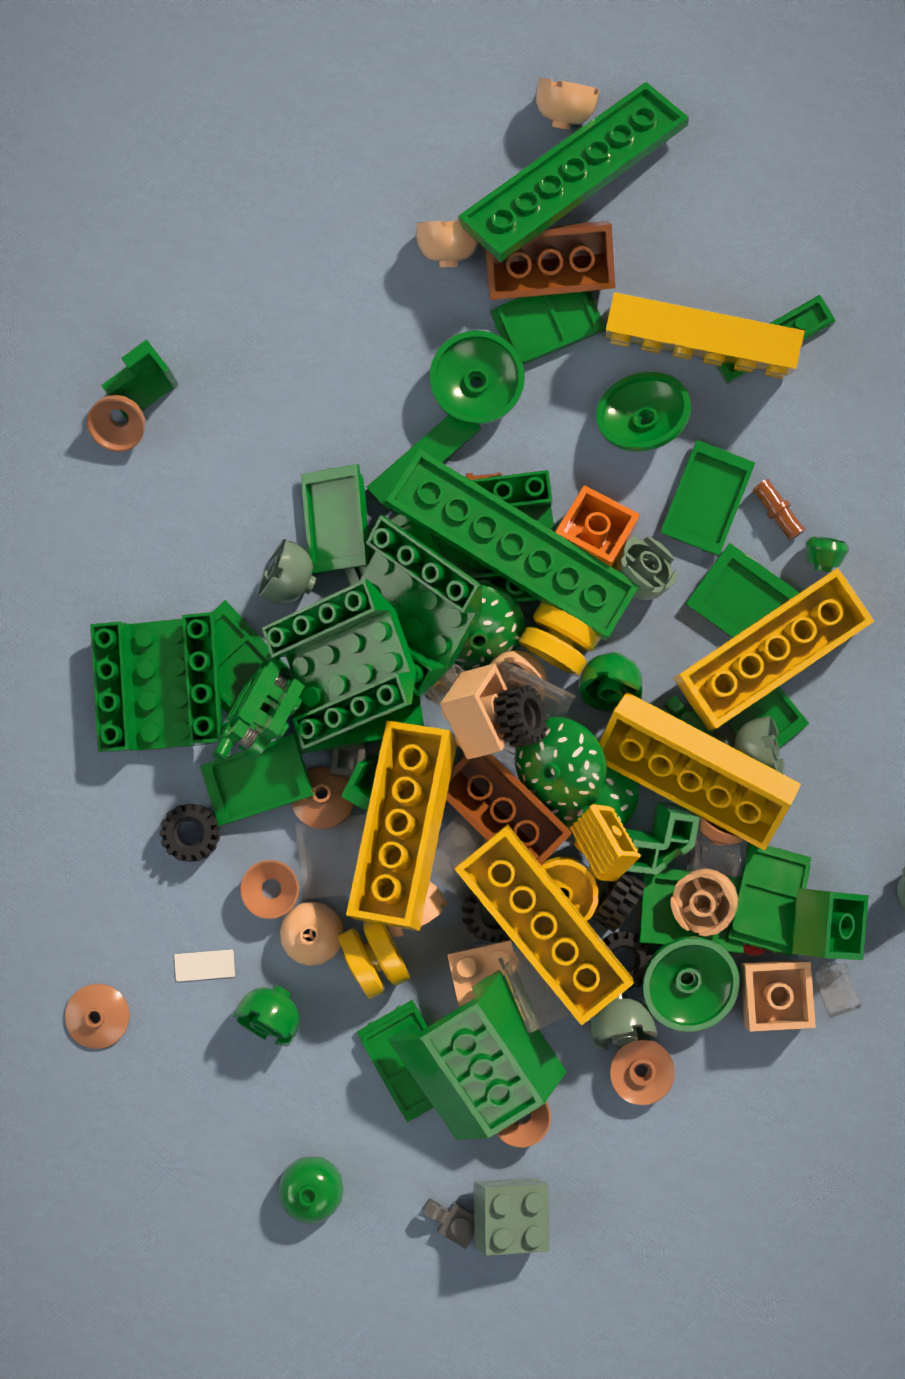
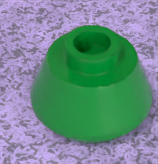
M812 536L805 542L808 562L814 564L813 569L818 571L832 572L833 567H840L849 551L846 542L833 538Z

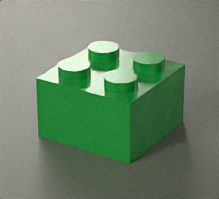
M798 888L795 902L796 916L792 935V954L830 959L863 960L869 895Z

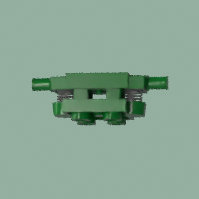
M269 652L256 673L248 678L221 726L224 731L218 740L219 744L216 750L213 752V756L217 760H226L229 751L238 742L241 744L239 749L255 759L262 754L271 740L274 738L279 740L289 726L286 720L300 706L302 699L299 696L305 685L295 678L293 679L290 675L284 678L279 674L283 663L280 662L281 657L272 658Z

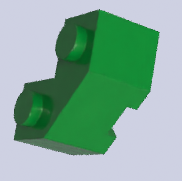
M658 802L651 832L626 829V832L629 834L628 837L632 839L631 842L635 844L634 847L638 849L637 852L641 855L627 871L657 875L666 869V864L681 853L685 855L694 848L701 816L678 804Z

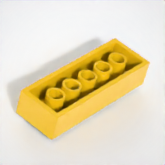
M614 292L605 338L611 339L610 344L628 348L629 343L642 345L641 350L649 353L659 354L662 349L672 351V357L690 360L692 356L704 358L703 363L708 365L722 366V363L727 362L735 364L734 369L738 371L752 373L756 368L766 370L765 376L784 379V376L790 375L797 368L805 331Z
M837 568L673 677V679L707 730L711 731L873 623L874 620L839 568Z
M626 692L614 710L599 742L605 755L606 765L609 768L702 816L706 820L764 851L801 786L797 781Z
M386 721L348 903L347 916L356 920L420 931L457 747L455 735L450 730Z
M508 824L455 867L456 872L581 1026L634 984L633 977Z

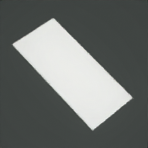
M233 949L174 954L176 982L235 977Z

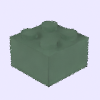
M537 1178L474 1181L475 1249L485 1256L549 1252L548 1184Z

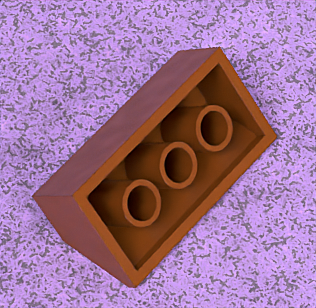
M608 221L550 226L502 262L484 248L490 300L615 289L612 224Z
M493 754L467 759L464 756L452 769L446 801L487 841L508 824L541 865L572 834Z

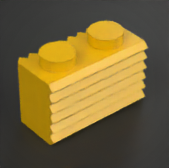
M593 804L570 827L576 839L574 844L585 855L590 864L588 869L595 878L602 881L616 882L641 855L637 852L638 849L634 847L635 844L631 842L632 839L628 837L629 834L614 812L615 809L610 806Z

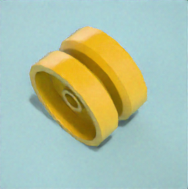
M541 602L533 615V619L543 630L535 627H526L519 640V644L549 664L579 677L587 660L576 649L584 652H593L601 638L579 619L554 606Z
M556 856L545 860L541 866L560 889L565 888L569 891V897L567 898L584 919L588 921L593 916L598 905V883L596 878L590 873L588 866L584 862L570 856Z
M364 922L363 930L369 943L366 944L360 933L354 928L338 935V939L352 975L359 982L370 1000L385 990V984L380 974L381 970H383L389 982L395 986L409 980L410 975L387 927L383 924Z

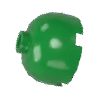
M610 652L592 658L582 670L578 693H582L581 699L587 705L602 711L612 712L613 706H618L626 692L642 700V673L634 661L620 653Z
M274 985L273 989L261 987L252 990L242 998L233 1013V1017H238L237 1022L249 1032L266 1040L267 1036H273L277 1038L274 1044L285 1047L289 1046L293 1041L300 1022L297 1006L289 999L291 993L277 985Z
M310 1156L298 1158L287 1167L280 1179L278 1193L281 1205L286 1213L298 1222L307 1224L322 1222L333 1215L339 1207L343 1197V1180L336 1166L323 1157Z

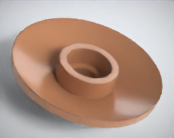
M315 767L308 770L307 774L314 796L291 803L298 819L305 825L315 829H329L341 824L347 819L354 807L353 803L341 797L349 778L331 776V767ZM320 790L328 792L327 797L324 799H318L316 793Z
M91 984L79 989L70 998L65 1010V1024L71 1037L82 1046L92 1049L106 1048L116 1043L126 1032L130 1019L129 1007L123 995L115 988L105 984ZM92 1011L100 1014L101 1018L98 1023H93L90 1020Z
M640 1039L623 1045L615 1053L610 1065V1079L615 1091L624 1100L636 1105H649L661 1100L670 1091L675 1078V1067L671 1056L664 1047L651 1040ZM641 1064L647 1067L646 1073L637 1075L635 1073L636 1067Z

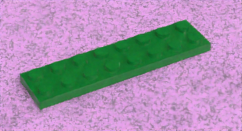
M644 82L458 215V220L462 228L496 259L502 262L686 128L689 117L650 84Z
M421 449L418 450L385 502V505L535 598L587 624L597 636L605 641L611 635L639 588V585H636L624 574Z

